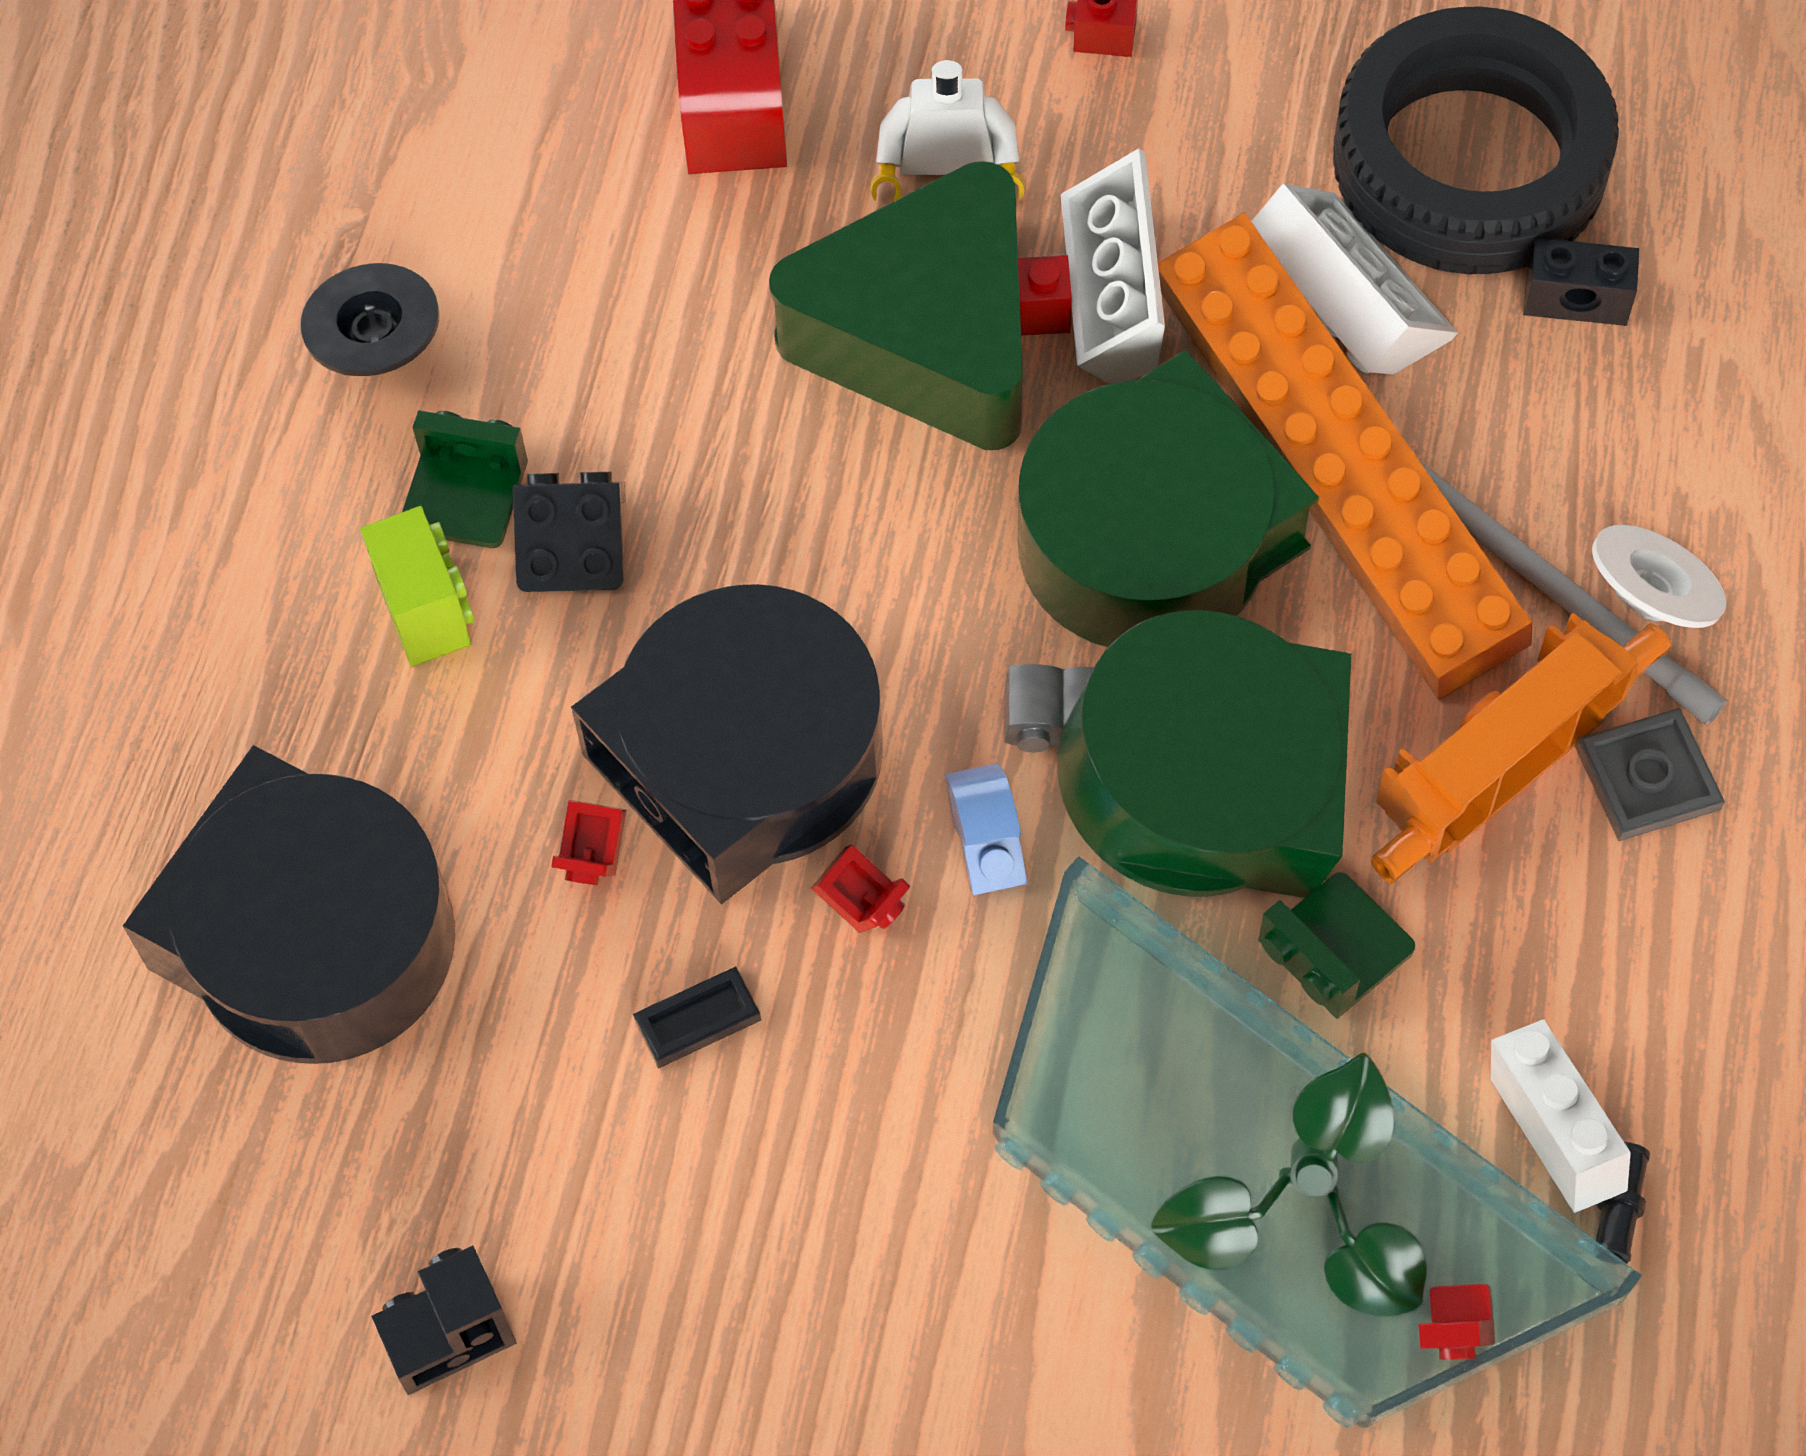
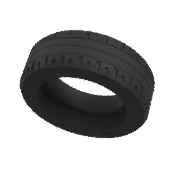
M1480 6L1446 8L1414 17L1388 30L1383 36L1371 43V46L1366 48L1361 54V58L1355 62L1346 78L1339 104L1333 146V166L1335 178L1339 183L1338 188L1344 197L1347 207L1353 212L1356 220L1363 224V228L1368 233L1372 234L1380 243L1392 251L1418 264L1437 270L1461 274H1493L1528 267L1535 237L1574 241L1588 226L1589 221L1593 219L1601 204L1619 137V117L1616 111L1615 99L1611 95L1612 90L1595 62L1573 40L1550 25L1514 11ZM1468 90L1485 92L1519 104L1542 121L1552 133L1559 146L1560 159L1557 166L1550 172L1529 184L1501 191L1465 190L1440 183L1414 168L1395 148L1388 135V126L1390 120L1400 110L1421 98L1448 91Z

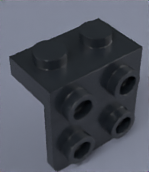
M612 471L580 472V483H559V473L527 474L528 484L513 485L516 583L520 590L524 592L614 590L623 584L621 504L626 502L625 481L612 482Z

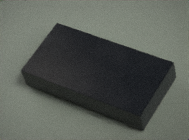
M736 966L633 1014L635 1023L658 1069L761 1021L760 1012Z

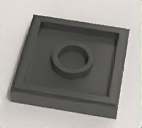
M1680 708L1587 735L1577 740L1575 748L1618 841L1720 811L1725 803Z

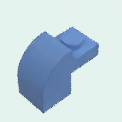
M995 763L944 774L953 824L961 839L972 894L978 895L1028 884L1019 839L1021 831L1007 777L1001 766Z

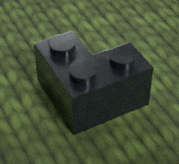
M473 1245L464 1250L461 1248H451L434 1256L429 1261L428 1267L417 1271L425 1291L419 1294L406 1292L397 1295L383 1305V1311L371 1316L396 1375L407 1395L517 1344Z

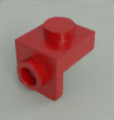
M568 800L560 853L553 856L551 867L566 870L565 880L589 885H598L599 876L616 875L627 809Z
M851 844L842 849L811 889L856 931L861 933L877 926L882 929L888 927L903 911L905 904L900 899L910 888V885L903 878L892 882Z
M1445 1285L1430 1288L1432 1323L1418 1324L1420 1349L1438 1348L1439 1360L1475 1359V1347L1495 1344L1490 1285Z

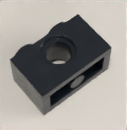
M1535 237L1526 272L1523 315L1627 326L1637 293L1639 248Z

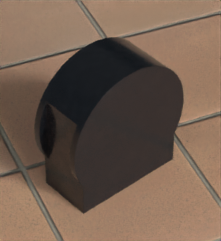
M760 584L727 586L701 593L679 603L664 613L644 632L630 652L622 669L571 706L583 756L721 905L772 864L794 860L810 854L838 837L854 822L868 803L876 787L881 770L883 736L880 689L875 665L866 645L854 628L836 611L808 595L778 586Z
M255 745L250 748L122 925L146 968L204 1000L213 1017L236 1040L263 1055L283 1061L306 1064L333 1063L367 1054L384 1046L411 1027L424 1014L440 991L450 968L455 944L453 907L432 846L420 824L402 804L379 788L359 780L331 774H308Z

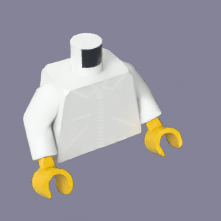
M949 60L936 63L932 67V79H916L913 81L909 97L899 99L881 122L876 164L881 165L880 173L875 175L870 183V191L874 201L877 199L876 190L878 185L885 181L895 185L892 202L900 199L901 186L895 177L896 167L900 166V175H946L966 164L979 161L995 163L1005 168L1018 185L1019 200H1021L1026 190V182L1021 174L1016 172L1015 164L1019 163L1020 160L1014 120L996 98L986 96L983 81L979 79H962V67L960 64Z

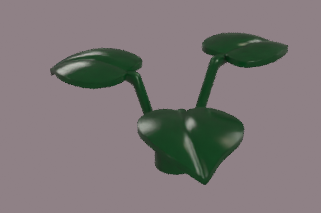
M1361 1053L1344 1065L1318 1076L1300 1091L1293 1106V1123L1300 1138L1293 1144L1291 1149V1166L1282 1168L1279 1171L1278 1180L1256 1207L1250 1209V1191L1242 1181L1231 1177L1214 1176L1197 1180L1177 1191L1161 1205L1152 1219L1151 1228L1153 1233L1182 1258L1204 1269L1225 1270L1243 1263L1254 1252L1258 1243V1230L1252 1220L1265 1216L1286 1186L1293 1184L1295 1189L1303 1195L1309 1197L1325 1195L1329 1201L1340 1237L1346 1244L1331 1251L1324 1262L1326 1281L1331 1291L1339 1300L1354 1310L1375 1316L1401 1315L1412 1312L1423 1304L1427 1263L1426 1255L1418 1239L1404 1227L1386 1222L1366 1226L1355 1238L1350 1231L1339 1198V1190L1336 1186L1338 1181V1153L1354 1163L1370 1162L1387 1148L1394 1130L1393 1104L1387 1084L1375 1063L1366 1053Z

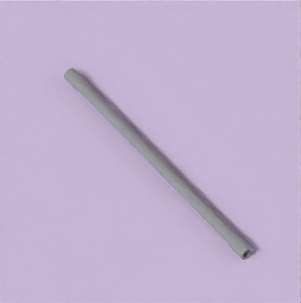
M1420 461L1470 534L1568 613L1572 614L1574 612L1582 620L1585 619L1592 627L1621 646L1638 634L1637 631ZM1666 654L1644 671L1645 674L1662 686L1672 699L1705 725H1709L1721 713L1728 702L1725 697L1696 674L1682 668Z

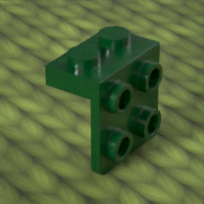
M418 410L412 428L420 452V458L402 512L422 506L428 524L431 525L439 522L447 541L487 548L499 547L504 541L513 511V485L521 484L528 463L521 429L501 420L484 422L462 418L449 411L433 413Z
M1342 872L1333 874L1317 890L1310 893L1291 910L1281 900L1277 901L1263 913L1258 939L1270 958L1279 965H1283L1301 983L1307 995L1317 1004L1323 1005L1336 1019H1339L1412 957L1415 950V942L1412 937L1354 880Z

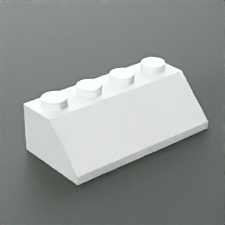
M1140 149L1135 150L1060 194L1066 255H1068L1072 295L1071 307L1077 366L1108 384L1135 380L1157 368L1165 329L1146 155Z
M1282 184L1251 221L1309 305L1318 314L1317 316L1331 336L1339 338L1349 350L1346 353L1347 358L1360 371L1367 374L1381 373L1394 375L1450 342L1458 334L1456 329L1373 235L1368 233L1363 228V224L1356 220L1351 210L1336 193Z

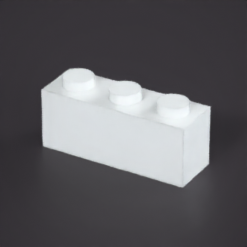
M1540 1020L1492 1039L1490 1080L1572 1211L1576 1213L1626 1192L1628 1188L1630 1151L1545 1020Z

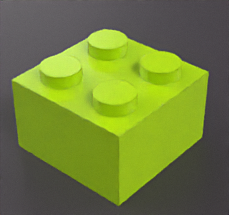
M418 506L360 527L376 580L410 667L470 646L471 641L466 625L474 623L475 620L466 598L468 595L460 572L456 565L453 566L449 556L450 550L440 523L437 522L429 525L422 506Z

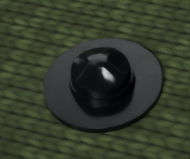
M370 263L351 267L335 274L312 293L302 312L301 334L310 355L327 369L349 376H374L396 370L419 356L430 344L437 331L440 313L433 289L419 274L394 264Z

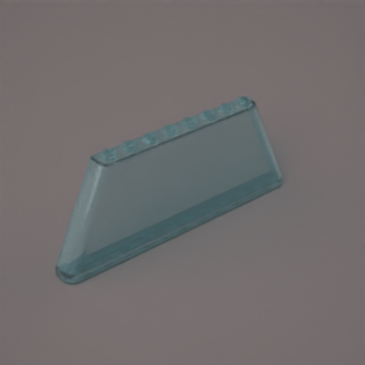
M1078 856L1063 875L993 1120V1134L998 1141L995 1145V1150L1004 1161L1018 1170L1025 1166L1041 1179V1187L1052 1199L1064 1206L1068 1205L1069 1202L1075 1205L1087 1215L1086 1221L1088 1225L1099 1236L1110 1242L1117 1238L1134 1252L1132 1254L1134 1261L1146 1273L1155 1278H1160L1164 1275L1181 1289L1179 1295L1187 1305L1202 1315H1207L1211 1312L1228 1326L1226 1328L1228 1335L1240 1347L1251 1353H1254L1257 1349L1276 1363L1274 1370L1287 1384L1297 1390H1303L1305 1387L1324 1401L1322 1407L1325 1412L1338 1424L1348 1429H1351L1354 1424L1363 1428L1372 1426L1621 1305L1641 1279L1642 1275L1390 1087H1388L1393 1104L1394 1130L1387 1148L1375 1159L1366 1163L1351 1162L1338 1153V1181L1336 1186L1339 1190V1198L1350 1231L1355 1238L1366 1226L1386 1222L1400 1225L1409 1230L1422 1245L1426 1255L1427 1276L1423 1304L1416 1310L1396 1316H1375L1354 1310L1335 1296L1326 1281L1324 1262L1331 1251L1346 1244L1340 1237L1326 1196L1309 1197L1303 1195L1295 1189L1293 1184L1286 1186L1265 1216L1252 1220L1258 1230V1243L1254 1252L1243 1263L1225 1270H1209L1191 1264L1160 1240L1151 1228L1152 1219L1161 1205L1177 1191L1197 1180L1207 1177L1225 1176L1242 1181L1250 1191V1209L1256 1207L1278 1180L1279 1171L1282 1168L1291 1166V1149L1293 1144L1300 1138L1293 1123V1106L1300 1091L1318 1076L1344 1065L1351 1058ZM1466 1284L1490 1285L1495 1331L1494 1345L1475 1347V1359L1439 1360L1438 1348L1420 1349L1418 1324L1432 1323L1429 1294L1431 1287Z

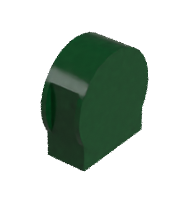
M1206 610L1170 612L1145 620L1128 629L1104 651L1097 661L1068 716L1060 737L1057 753L1059 788L1068 815L1077 831L1088 846L1113 869L1143 886L1160 892L1189 897H1209L1248 888L1306 898L1320 887L1343 856L1352 653L1286 642L1272 631L1252 621L1222 612Z

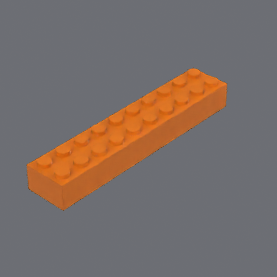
M1241 213L1158 262L1162 296L1239 409L1319 496V502L1309 508L1310 513L1437 699H1442L1531 646V619L1246 213Z

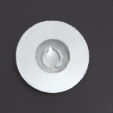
M1631 525L1609 526L1603 529L1594 540L1592 555L1600 573L1614 588L1617 597L1642 618L1656 622L1666 621L1683 627L1703 628L1715 624L1725 612L1726 596L1718 579L1700 559L1673 540L1651 530Z

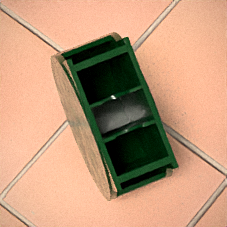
M1185 349L1137 380L1108 384L1077 396L1057 409L1038 429L1023 457L1019 475L1018 555L1020 565L1032 594L1054 620L1077 636L1108 648L1128 629L1145 620L1170 612L1206 610L1237 616L1251 600L1262 580L1311 549V544L1304 537L1309 508L1319 502V496Z

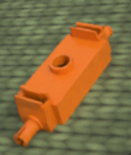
M1573 612L1569 617L1565 633L1560 631L1555 625L1547 627L1537 659L1539 662L1503 693L1495 690L1483 697L1467 713L1461 722L1459 730L1423 760L1415 759L1402 747L1395 761L1394 769L1387 767L1383 770L1376 803L1386 811L1385 814L1401 830V833L1372 856L1371 864L1379 876L1386 882L1393 884L1423 857L1431 864L1445 851L1449 854L1572 750L1576 746L1578 738L1589 735L1604 722L1606 715L1626 699L1629 688L1634 684L1635 679L1669 651L1671 642L1667 634L1657 625L1650 623L1625 645L1621 646Z

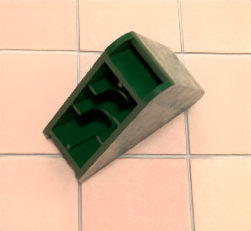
M986 161L966 164L786 256L773 267L769 277V289L775 305L776 327L774 337L776 349L784 360L983 450L1003 449L1011 445L1019 437L1022 430V349L1016 198L1014 180L1005 168Z

